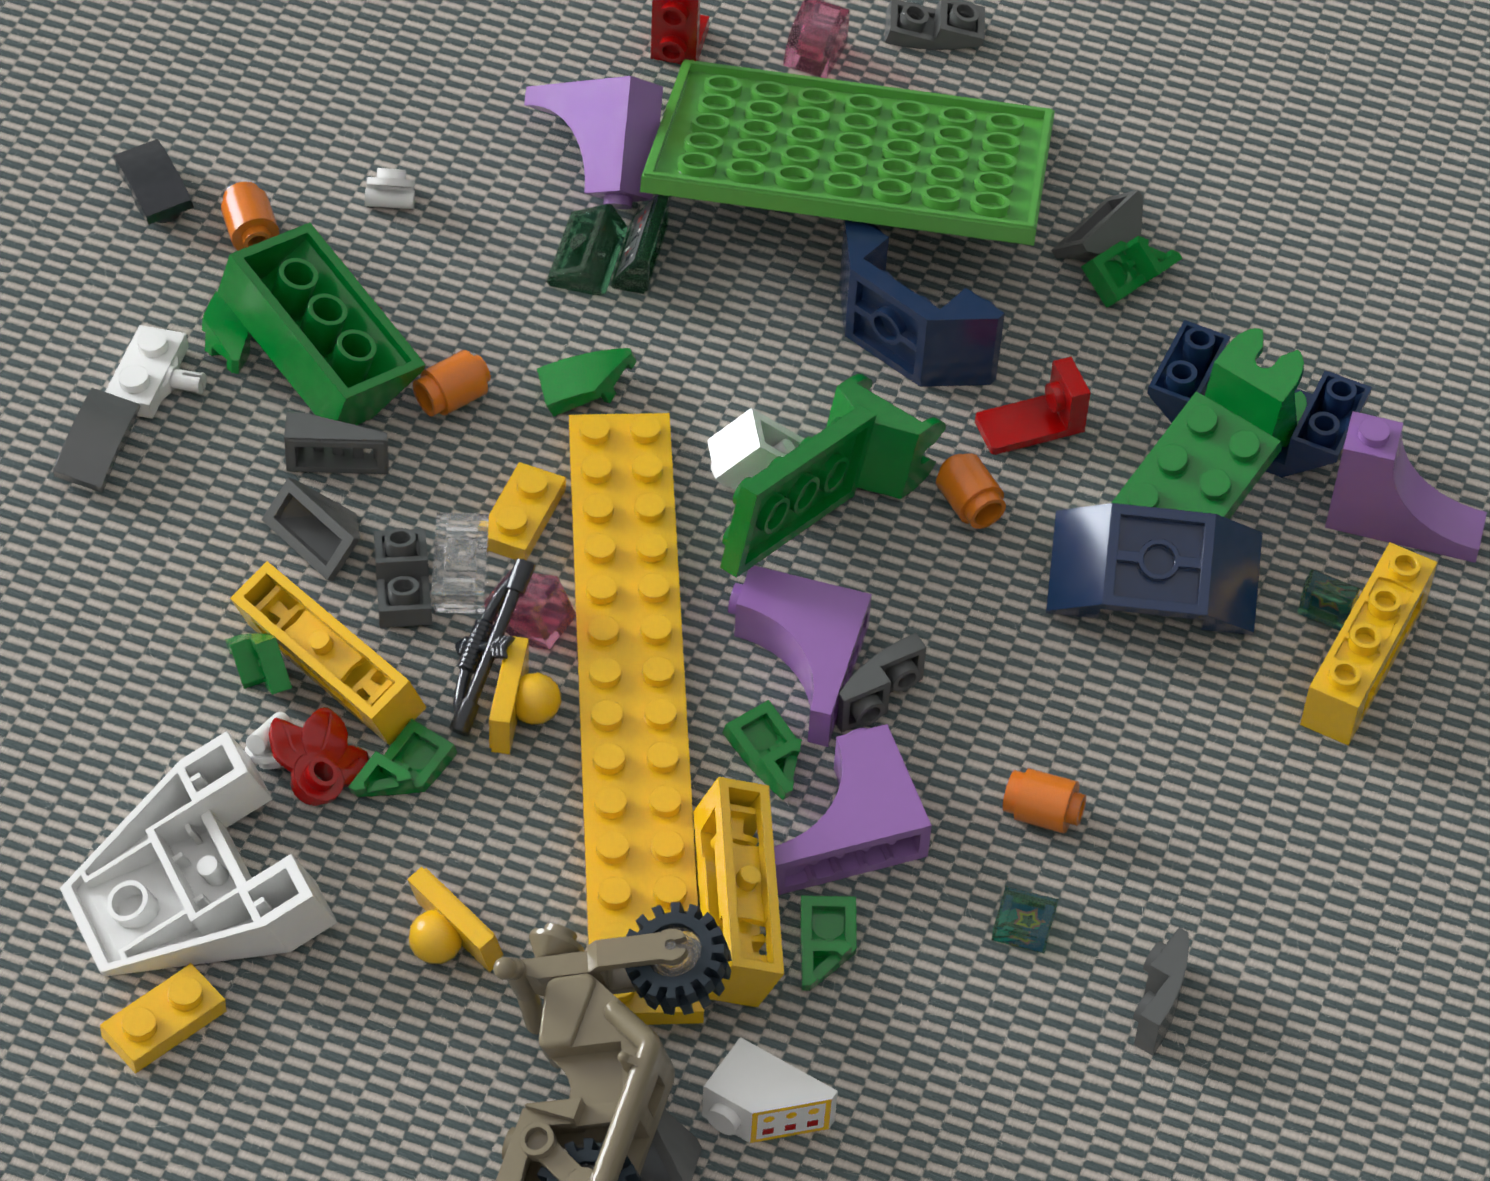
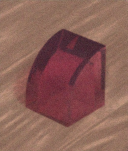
M804 0L795 17L788 37L783 65L814 76L827 78L847 45L850 10L821 0Z
M512 570L505 575L482 603L484 609H486L498 587L510 576ZM533 573L525 595L520 596L506 630L507 634L515 637L529 638V646L544 650L551 649L576 617V612L558 576Z

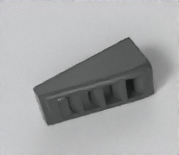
M294 411L286 412L284 432L286 471L359 474L389 473L388 433L312 414ZM363 449H373L374 454L365 453Z

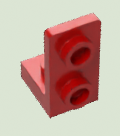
M652 0L650 58L676 64H682L685 59L698 61L709 31V16L700 14V0Z
M1071 356L1054 360L1050 383L1045 385V395L979 411L975 414V424L988 450L993 455L1083 433L1086 427L1091 392Z

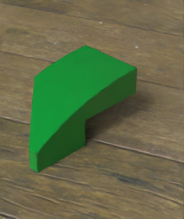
M1137 236L1127 243L1123 241L1116 243L1082 265L1081 268L1107 308L1183 258L1175 250L1171 249L1165 253L1150 247L1148 239Z
M215 291L202 318V331L205 332V351L210 356H223L227 360V370L231 373L239 374L250 356V338L252 335L217 291Z
M619 348L589 352L537 368L545 404L552 416H557L600 398V396L604 402L610 404L616 395V391L613 388L623 371L626 368L632 369L637 362L630 348Z
M252 633L225 639L244 689L263 682L272 695L292 688L275 636Z
M767 700L728 722L722 733L750 769L778 797L784 800L790 796L793 790L794 773L802 739L796 738L770 700Z
M411 719L385 754L382 755L375 751L348 787L351 793L357 797L425 792L446 769L458 752L453 743Z
M801 895V991H810L856 954V896Z

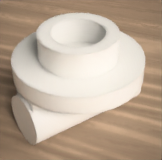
M377 168V177H367L365 206L414 209L415 180L406 179V170Z
M276 712L246 739L245 752L250 756L253 763L259 764V767L262 769L283 767L274 759L269 741V728L274 718H280L291 723L289 716L283 712Z

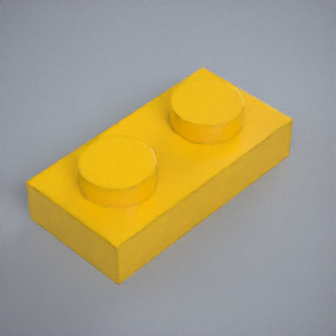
M519 462L478 533V548L514 560L517 558L527 560L566 491V477Z
M190 963L101 1023V1037L136 1074L227 1012L226 1001L196 967Z

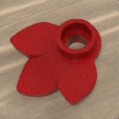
M328 707L316 710L305 721L303 728L280 718H274L270 724L269 741L273 757L281 766L291 772V789L294 795L305 804L318 806L334 801L342 792L343 787H348L369 760L367 751L360 747L348 745V732L344 721Z

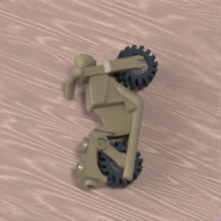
M671 902V912L665 913L662 906L658 905L651 908L655 915L654 919L648 921L642 914L636 920L640 929L638 932L629 929L626 937L596 940L587 946V951H584L583 946L576 941L577 934L573 930L559 924L547 923L544 928H534L529 934L535 958L501 957L495 961L493 966L494 974L499 979L508 981L517 997L527 1030L532 1034H539V1045L545 1057L553 1067L561 1068L565 1072L571 1088L569 1099L525 1104L526 1108L522 1109L516 1127H511L504 1139L502 1147L503 1162L496 1181L642 1180L640 1174L672 1089L675 1070L657 1034L613 994L637 992L640 998L644 997L649 1007L656 1010L658 1005H660L664 1014L674 1015L675 1007H680L684 1015L694 1013L692 1003L697 1001L700 1002L703 1009L712 1004L708 994L713 991L716 995L720 996L725 990L721 979H730L732 970L728 962L732 961L720 926H717L715 919L708 912L703 916L700 908L693 904L689 905L688 911H684L681 902ZM540 996H544V1003H543V1005H542Z

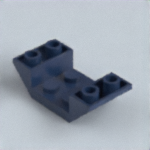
M844 220L839 288L845 337L920 387L991 385L997 377L1005 313L999 310L991 301L981 298L967 288L963 289L951 301L939 309L928 298L916 294L895 280L886 271L889 242L887 235L882 233L873 224Z
M1187 320L1183 321L1147 391V394L1171 423L1196 391L1205 396L1213 364L1230 343L1231 336ZM1325 370L1313 394L1296 389L1295 393L1301 391L1305 395L1307 407L1290 439V443L1287 447L1281 446L1282 450L1265 472L1283 478L1337 463L1344 448L1352 411L1362 412L1371 394L1372 387Z
M1118 503L1057 510L1055 513L1046 613L1098 619L1100 609L1180 617L1202 620L1201 630L1253 635L1263 532L1213 513Z

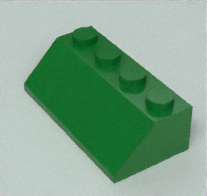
M310 222L229 254L217 293L316 416L359 425L376 416L424 371L426 366L424 361Z

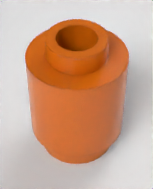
M239 182L233 184L224 192L221 212L231 242L236 250L239 251L279 235V227L268 196L255 183Z
M461 350L424 369L420 374V378L413 381V391L419 405L427 415L435 416L439 413L445 416L486 395L491 375L487 364L481 356L477 354L473 356L469 351Z
M972 453L955 454L942 463L936 477V486L962 522L970 524L975 529H982L994 524L1001 518L1006 509V503L1003 500L1004 492L977 455Z
M1028 768L1026 772L1014 770L1011 773L1003 798V811L1014 814V820L1063 834L1067 832L1070 824L1075 826L1080 824L1086 805V795L1079 793L1078 781Z

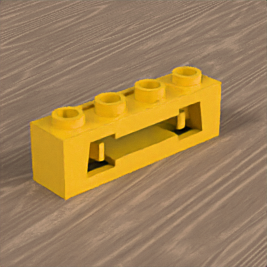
M1389 542L1309 686L1300 722L1301 726L1349 746L1428 600L1437 561Z
M268 561L230 598L252 629L257 633L275 636L281 653L389 746L395 741L411 719L415 720L427 708L411 682Z
M718 777L693 811L700 910L703 916L708 912L715 919L717 926H720L732 961L728 962L732 970L730 979H721L725 990L720 996L716 995L713 991L708 996L710 1000L759 1007L784 975L770 791L768 785ZM756 831L758 833V838L753 837ZM760 926L765 927L766 936L761 934ZM765 942L767 956L759 954V950Z

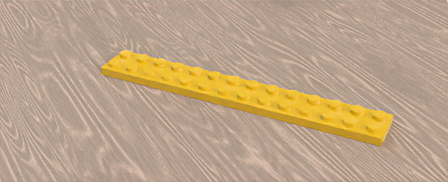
M670 413L569 415L588 945L596 940L626 937L629 929L638 932L640 929L636 920L642 914L648 921L654 919L655 915L651 908L658 905L662 906L665 913L671 912V902H681L684 911H688L690 904L698 906ZM687 941L677 945L670 944L667 947L668 950L685 948L696 960L698 959V950L701 953L699 945L696 948ZM683 967L679 970V973L688 972L691 968ZM637 992L613 994L646 1025L704 1023V1009L699 1001L692 1003L694 1013L684 1015L680 1007H675L674 1015L664 1014L660 1005H658L656 1010L649 1007L644 997L640 998Z

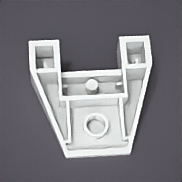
M227 731L182 758L60 887L91 955L104 977L182 967L190 963L197 965L288 953L337 923L318 884L292 854L253 878L251 877L227 827L271 801L272 797L250 756Z

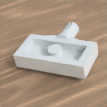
M139 325L105 392L139 403L140 409L137 416L153 419L161 401L173 390L180 389L202 394L203 389L206 387L207 377L203 372L199 373L180 369V364L189 348L186 333Z

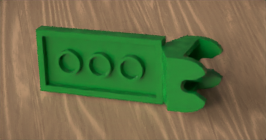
M1253 328L1237 335L1215 360L1205 396L1197 391L1194 393L1111 503L1213 513L1230 519L1282 450L1281 446H1288L1307 407L1306 397L1303 392L1295 393L1304 372V360L1301 352L1295 350L1280 356L1272 367L1261 368L1257 365L1256 361L1264 349L1263 330Z
M863 374L851 376L837 385L828 422L824 430L813 437H806L797 448L783 457H776L767 468L753 477H746L738 485L733 495L735 509L732 521L722 539L725 549L720 568L737 578L855 496L857 488L902 499L915 490L933 470L936 461L923 454L930 446L936 443L945 431L946 424L936 417H931L921 422L869 391L873 382Z

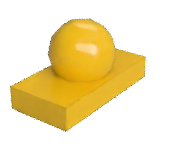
M515 637V640L507 649L508 659L503 658L489 716V748H491V752L510 755L518 719L531 725L543 724L554 718L561 705L560 689L550 676L539 672L528 673L529 638Z
M421 866L407 879L417 903L426 911L417 916L410 926L408 938L412 952L416 957L428 964H444L455 958L463 946L490 973L493 970L495 961L503 957V952L496 935L427 868L424 869Z

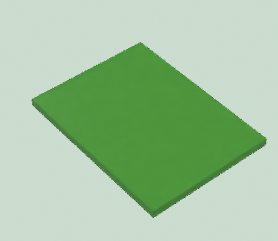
M685 59L681 64L641 176L640 192L1034 246L1055 110Z

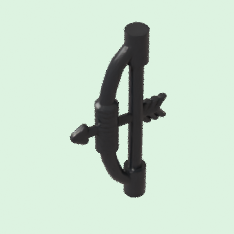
M516 559L510 576L498 587L481 618L475 620L469 637L465 636L455 644V649L461 658L458 663L460 671L453 697L454 717L449 729L457 734L469 736L480 709V705L477 703L495 658L508 659L507 649L515 640V637L506 636L505 632L520 596L525 595L536 567L527 560ZM497 614H498V617H497V619H496V622H495V624L493 625V622H494V620H495V618H496V616H497Z

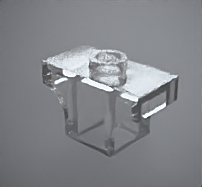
M437 512L431 602L434 613L483 614L487 607L489 576V514Z

